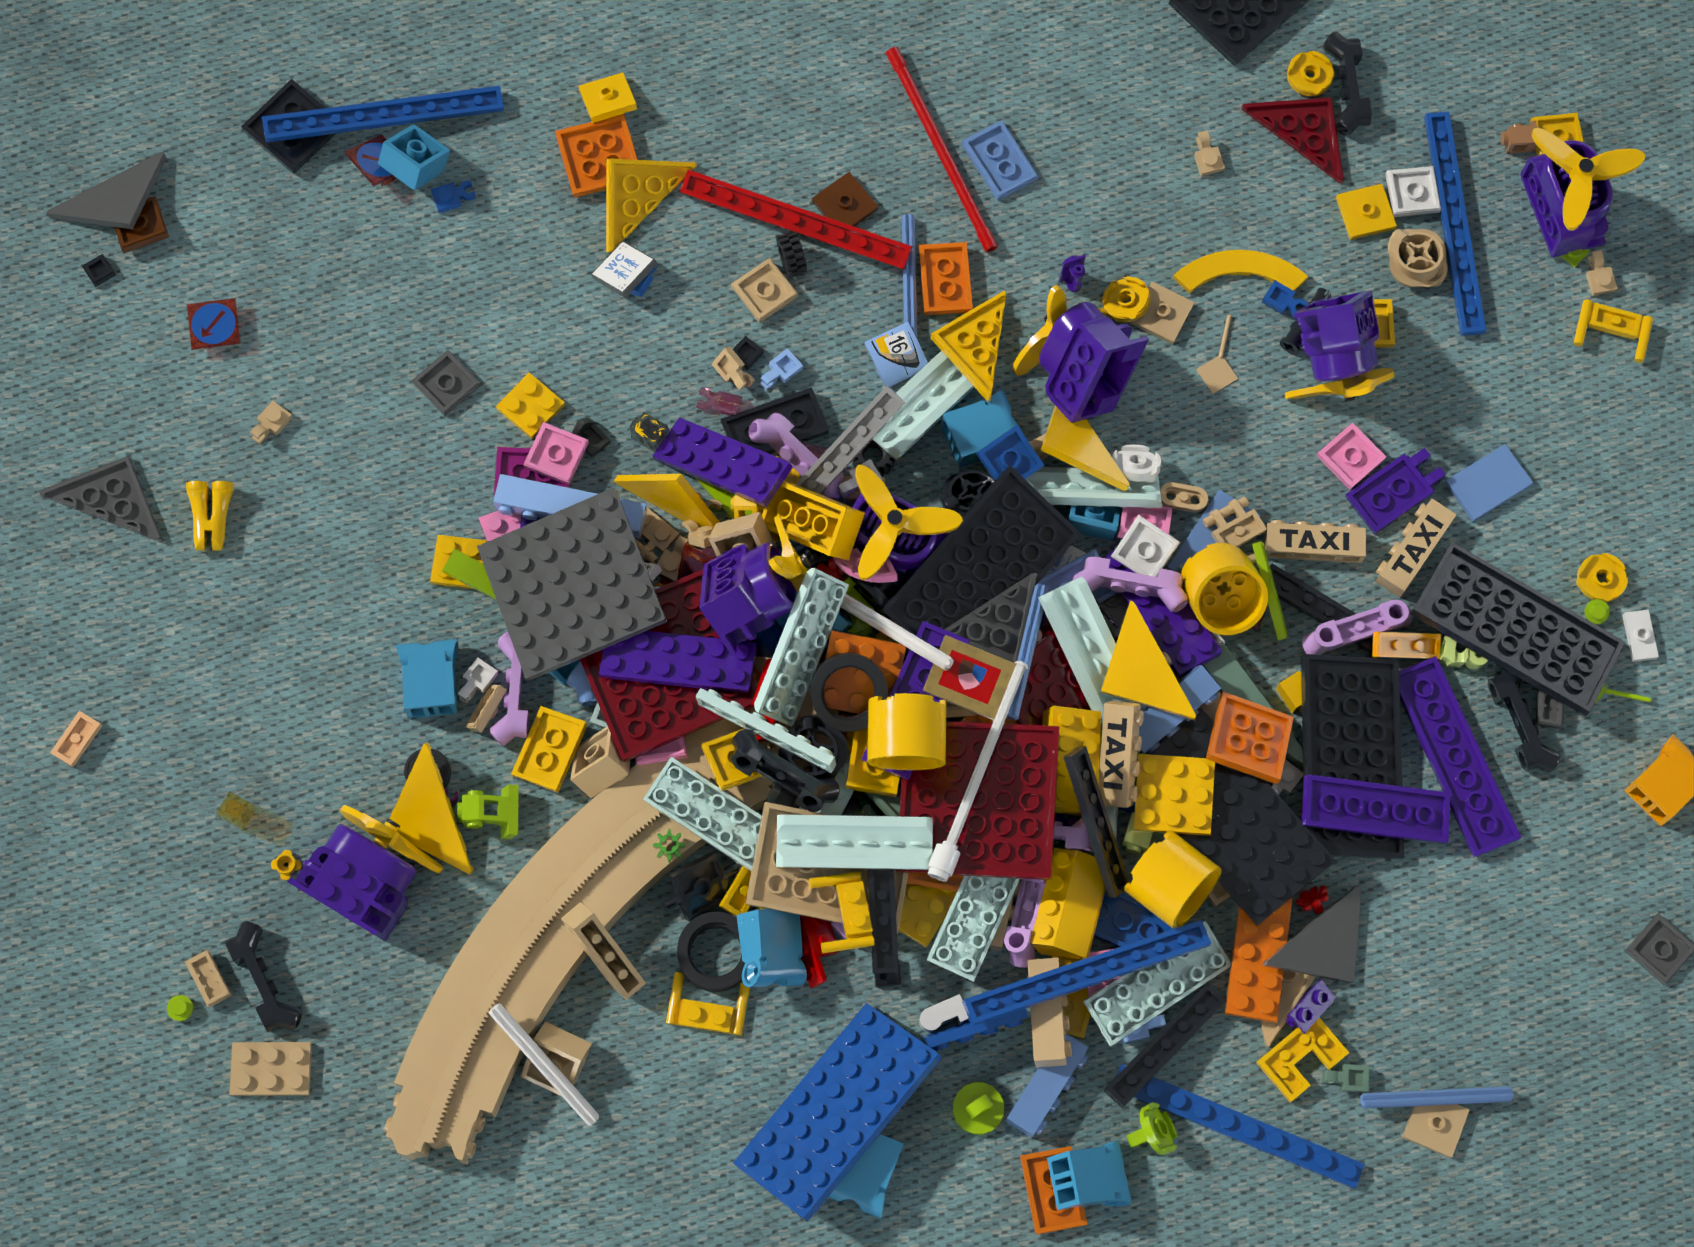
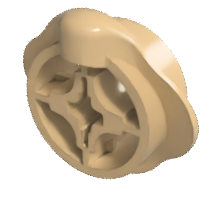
M1397 229L1392 233L1388 242L1389 266L1396 281L1407 287L1440 286L1444 282L1448 271L1446 248L1440 236L1427 229ZM1429 252H1431L1434 255L1436 263L1432 260V257L1429 255ZM1399 253L1402 254L1403 259L1407 261L1406 265L1400 259Z

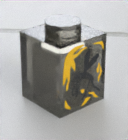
M643 412L640 417H635L629 427L631 429V439L654 453L669 433L667 425L646 412Z

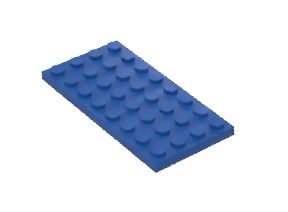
M866 1003L736 1158L733 1164L808 1222L942 1057Z

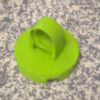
M973 1082L964 1086L956 1094L953 1102V1116L956 1123L964 1131L971 1134L984 1135L993 1131L1000 1124L1004 1115V1102L1001 1094L993 1086L984 1082Z
M1152 1102L1140 1109L1139 1117L1142 1128L1126 1135V1138L1131 1148L1148 1142L1157 1153L1166 1155L1177 1148V1145L1173 1144V1139L1177 1138V1133L1166 1111L1161 1113L1157 1109L1160 1106L1158 1103Z

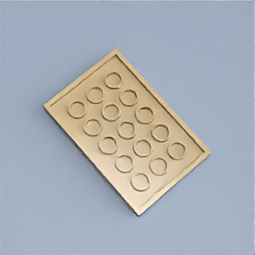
M765 802L745 905L774 909L843 924L836 885L810 889L809 878L860 871L870 915L868 869L776 867L777 815L828 814L809 812L808 810ZM894 869L898 934L908 873H897L896 869Z

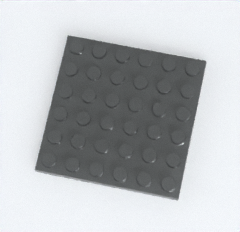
M615 487L477 546L527 681L667 622Z

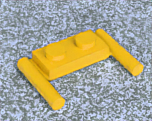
M1585 299L1582 303L1573 345L1583 346L1588 325V328L1632 340L1638 338L1634 361L1644 363L1653 317L1642 316L1607 305L1593 303L1591 300Z
M860 871L809 878L810 889L836 885L846 939L821 943L822 953L874 946L873 930Z
M674 973L666 1024L742 1036L750 987L740 983L736 1008L680 999L684 973Z

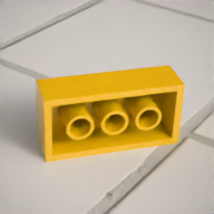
M784 481L767 507L764 508L762 517L768 530L779 534L774 517L780 515L789 539L828 556L849 560L865 513L794 483Z
M1052 706L1043 712L1042 725L1060 727L1055 813L1082 816L1066 768L1064 756L1078 746H1086L1099 785L1101 711Z

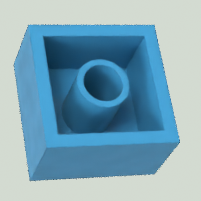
M413 124L383 142L378 164L407 186L416 190L445 171L450 150Z

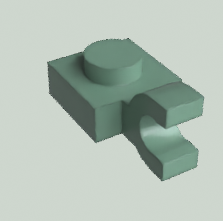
M1343 1064L1341 1065V1072L1326 1070L1321 1073V1083H1341V1091L1367 1093L1369 1092V1066Z

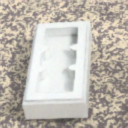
M1649 610L1624 613L1622 617L1632 662L1657 659L1659 656Z

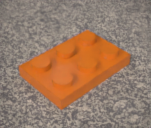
M967 242L919 245L924 315L967 313L972 310Z
M1072 1146L1020 1156L1035 1235L1088 1225L1084 1206L1057 1210L1047 1157L1071 1151Z

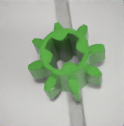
M668 829L667 834L664 836L658 833L657 836L660 842L653 844V848H660L657 857L661 858L664 855L667 857L668 862H671V857L675 855L681 858L679 848H685V843L678 842L681 838V833L674 836L671 834L670 829ZM667 840H672V844L676 845L672 847V851H667L666 847L662 846L667 844Z

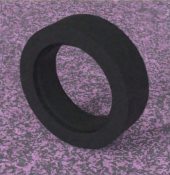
M841 653L825 660L815 671L810 685L811 702L816 714L828 726L845 732L859 731L868 727V708L856 716L846 717L836 714L827 706L824 700L826 681L839 669L848 667L860 669L872 680L874 686L873 697L881 696L882 700H887L888 697L887 682L879 667L869 658L857 653Z
M709 912L694 918L683 929L678 940L677 956L681 971L694 986L705 991L722 992L730 990L742 982V971L745 962L742 961L741 955L738 965L731 972L722 976H709L695 967L691 959V947L696 937L703 931L711 928H722L731 932L740 943L737 918L723 912Z

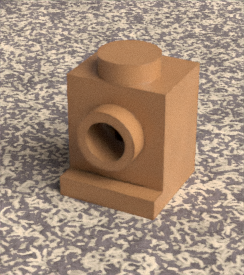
M1531 121L1526 126L1524 124H1514L1508 127L1507 131L1501 132L1500 141L1502 146L1505 145L1506 154L1535 151L1537 145L1533 141L1531 134L1532 130L1537 128L1536 121Z

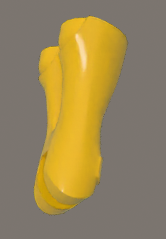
M203 481L186 482V491L193 514V537L196 551H206L207 531H212V550L222 551L225 539L226 516L234 491V483L228 481L212 482L211 519L208 520L209 484Z

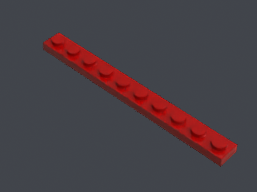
M687 170L680 193L792 232L796 231L798 234L902 270L905 269L912 250L910 245L691 170Z

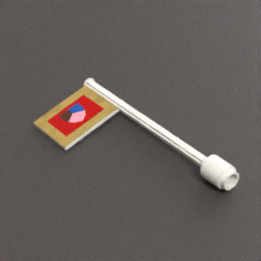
M945 635L939 650L954 660L953 665L949 670L945 671L933 664L923 692L994 720L947 840L943 841L942 844H936L928 864V868H930L928 871L929 876L947 882L948 877H952L961 854L957 850L958 846H956V843L1024 671L1028 670V666L1023 661L1013 663Z

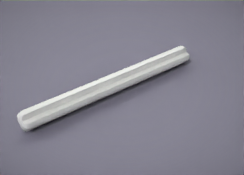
M845 594L840 606L841 608L945 671L951 668L954 660L950 656Z
M500 1003L492 1007L489 1012L490 1016L589 1126L593 1125L599 1119V1114Z

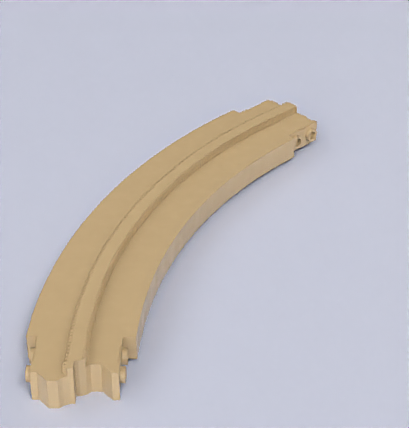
M755 707L744 710L750 714L756 712ZM724 719L686 736L688 758L677 759V761L719 787L701 746L705 742L744 728ZM778 721V724L790 731L791 726ZM770 741L759 742L761 746L778 755V745ZM794 760L796 766L807 772L813 771L809 761ZM668 761L644 765L636 764L629 770V774L622 781L618 780L604 789L578 811L521 869L494 902L464 944L429 1003L408 1046L394 1084L398 1088H402V1091L397 1092L393 1107H396L393 1117L387 1119L384 1132H387L386 1137L394 1143L397 1153L403 1158L412 1161L421 1157L428 1158L431 1148L441 1149L445 1146L452 1148L456 1159L462 1164L468 1165V1158L472 1159L477 1145L474 1143L476 1135L482 1132L485 1124L483 1115L497 1116L507 1089L524 1055L521 1049L490 1016L491 1008L500 1003L524 1031L533 1038L565 985L588 956L561 918L582 902L596 915L605 929L609 931L652 886L707 843L643 800ZM762 776L724 791L756 812L764 807L774 782ZM668 829L671 830V834L674 836L681 833V838L678 842L685 843V848H679L681 858L675 855L671 857V862H668L667 857L664 855L658 858L657 855L660 852V848H653L654 843L660 842L657 834L660 833L664 836L667 834ZM667 840V844L662 846L666 847L667 851H672V847L676 845L672 844V840Z

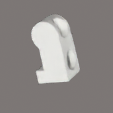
M960 994L926 1008L920 1015V1027L925 1032L933 1033L939 1030L941 1025L957 1019L959 1024L968 1022L969 1018Z

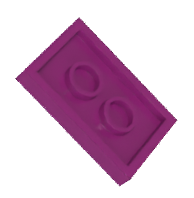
M497 447L494 496L500 474L567 488L569 486L524 468L523 464L531 448Z

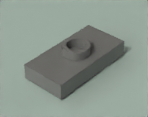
M1538 689L1536 725L1560 729L1563 723L1564 704Z

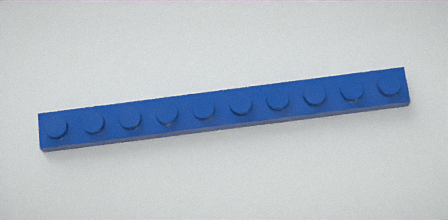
M500 86L262 116L266 142L502 112L504 111Z
M1449 112L1426 113L1424 121L1431 163L1434 166L1441 204L1440 217L1460 336L1484 334L1486 326Z
M1202 920L975 995L964 999L962 1003L971 1025L975 1026L1209 947L1211 941Z
M1120 1065L1117 1075L1126 1067V1065ZM1155 1077L1134 1097V1099L1147 1104L1152 1102L1158 1103L1160 1105L1159 1109L1352 1189H1356L1365 1165Z

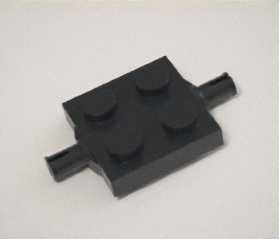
M710 852L669 874L674 889V896L661 902L663 909L668 912L679 905L685 920L690 922L694 918L720 905L729 889L728 878L739 873L738 864L734 862L723 869L719 864L717 855Z

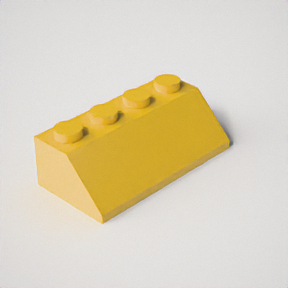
M1054 849L1051 880H1046L1030 944L1040 954L1082 960L1089 957L1106 890L1094 856L1078 850Z

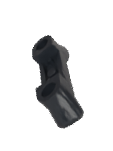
M1332 32L1325 40L1323 50L1339 61L1340 66L1337 68L1338 79L1342 80L1343 87H1341V100L1346 103V109L1335 120V126L1341 134L1351 135L1358 126H1369L1372 118L1370 99L1360 98L1355 65H1359L1363 55L1359 38L1347 39L1338 32Z
M1502 669L1500 676L1488 679V689L1495 705L1505 702L1522 742V745L1515 750L1520 765L1525 771L1537 767L1548 773L1552 772L1560 761V752L1541 744L1538 738V727L1534 721H1531L1528 714L1529 706L1526 700L1521 698L1518 691L1522 679Z
M742 729L733 737L732 744L735 748V753L731 760L739 771L749 777L753 771H756L798 796L795 804L809 812H818L824 803H834L837 800L840 786L834 778L817 779L761 746L753 730Z
M244 921L240 924L237 935L225 941L229 954L237 966L245 962L264 1001L263 1004L255 1007L266 1031L270 1032L278 1027L294 1030L300 1024L302 1012L300 1008L277 1001L275 995L279 993L273 980H267L264 972L268 971V968L263 958H257L255 954L263 930L258 924Z

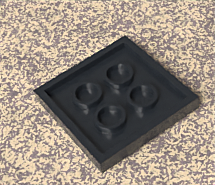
M292 78L241 126L242 130L293 175L335 135L327 134L266 142L262 116L326 108Z

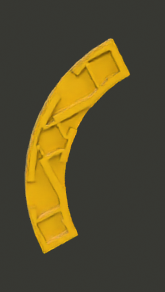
M1226 250L1205 255L1192 261L1175 273L1173 279L1189 294L1201 285L1219 276H1250V274L1265 278L1264 280L1272 283L1276 280L1291 290L1296 291L1308 279V275L1291 263L1267 253L1253 250Z

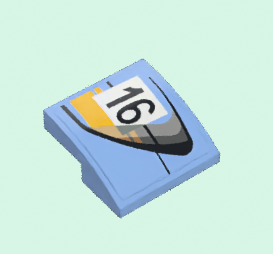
M909 322L864 342L885 387L895 386L914 377L928 364Z

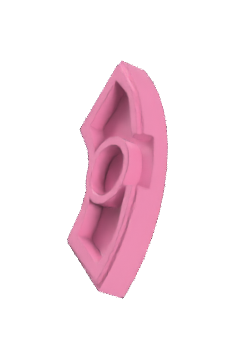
M858 548L852 549L849 560L833 557L836 565L842 571L854 578L860 579L858 576V566L862 553ZM887 559L873 577L863 581L877 583L897 581V573L890 559Z

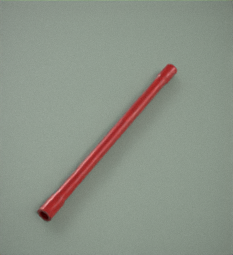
M890 48L886 51V56L893 70L897 73L955 188L985 253L996 250L998 245L990 229L986 226L909 73L899 48Z

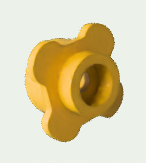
M284 850L276 860L271 862V868L280 873L282 880H289L291 874L299 871L302 867V863L292 856L290 850ZM285 863H288L289 866H288V867H284V864H285Z

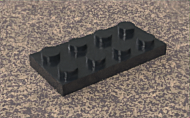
M812 387L720 419L727 437L769 454L776 451L767 443L753 442L749 437V427L754 420H767L773 413L783 415L794 425L789 432L801 443L829 434L828 426Z

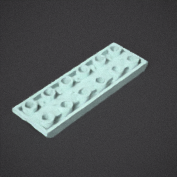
M941 351L896 392L906 404L873 440L895 460H898L943 417L944 413L949 412L975 387Z
M1042 467L1025 479L1051 505L1117 506L1122 508L1162 507L1158 475L1152 483L1128 481L1130 484L1126 491H1122L1078 468Z
M811 568L806 572L754 703L756 712L791 727L794 725L849 584L815 568Z
M1081 576L1038 598L1090 709L1101 711L1102 732L1104 703L1109 701L1134 702L1101 693L1116 643L1088 583ZM1141 705L1140 710L1144 711L1146 707L1145 705Z
M670 757L643 800L752 871L762 815L725 791H720L719 787L673 757Z
M777 815L776 867L929 870L928 864L932 857L933 818Z
M964 876L929 952L927 961L974 982L1020 879Z
M1206 921L1203 924L1211 941L1209 947L1120 976L1083 1001L1109 1046L1114 1045L1231 966L1230 960Z

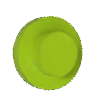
M1594 599L1586 604L1584 614L1590 622L1601 624L1608 619L1610 609L1603 600Z
M176 995L169 1000L167 1013L173 1020L184 1021L192 1015L193 1003L187 996Z

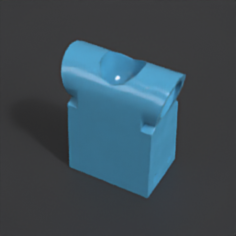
M1004 390L993 394L989 402L983 400L943 414L940 427L958 468L980 461L976 452L1015 425H1018L1011 416L1012 407Z
M458 638L437 640L427 645L416 642L395 644L402 664L403 700L407 717L419 718L458 714L455 672L459 648Z
M757 909L738 914L737 923L742 961L745 962L742 971L743 984L746 987H767L772 983L779 986L803 985L806 981L807 973L805 965L800 959L803 956L800 915L774 909Z
M879 1134L828 1197L838 1202L853 1200L863 1212L881 1219L885 1190L904 1144Z
M1119 1140L1109 1142L1097 1148L1071 1150L1047 1157L1057 1210L1096 1204L1118 1207L1132 1204Z

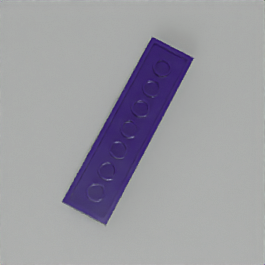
M1435 656L1399 670L1400 701L1442 791L1450 792V808L1473 858L1521 839V835L1437 657Z

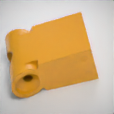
M1674 734L1664 744L1657 759L1624 790L1660 826L1669 821L1694 796V756L1689 748Z

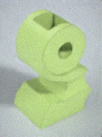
M1447 635L1441 640L1440 659L1438 661L1445 665L1446 668H1460L1465 664L1469 669L1477 670L1488 661V659L1467 647L1462 653L1457 652V641Z

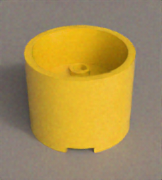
M1227 543L1209 544L1192 558L1189 557L1184 564L1181 575L1184 577L1182 589L1187 594L1188 603L1197 619L1206 629L1220 635H1235L1250 629L1261 619L1268 603V590L1264 580L1248 556L1240 548Z
M907 693L895 694V696L887 697V700H882L881 696L870 698L868 700L867 763L874 767L892 770H927L944 766L946 764V700L935 702L931 695Z
M1168 831L1163 836L1166 839L1157 844L1154 842L1137 862L1131 872L1133 880L1131 884L1127 883L1124 890L1172 929H1176L1184 925L1206 901L1217 884L1222 870L1176 833Z

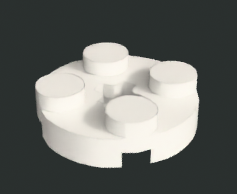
M1131 444L1123 446L1119 452L1116 450L1112 458L1127 481L1152 483L1160 472V455L1155 452V455L1149 452V447Z

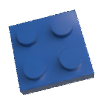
M1015 425L976 452L994 481L1009 465L1024 479L1045 466L1018 425Z

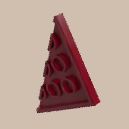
M1332 97L1242 104L1241 109L1247 115L1335 181L1343 183L1344 176Z

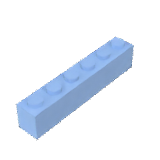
M500 474L493 503L495 509L501 514H522V517L528 520H537V518L542 519L597 494ZM620 498L635 538L641 539L647 514L646 504Z

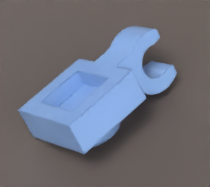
M787 348L769 362L771 370L761 377L762 381L760 384L768 390L779 378L783 383H786L803 370V365Z
M1164 1015L1155 1016L1124 1037V1043L1147 1039L1150 1037L1148 1030L1165 1027Z

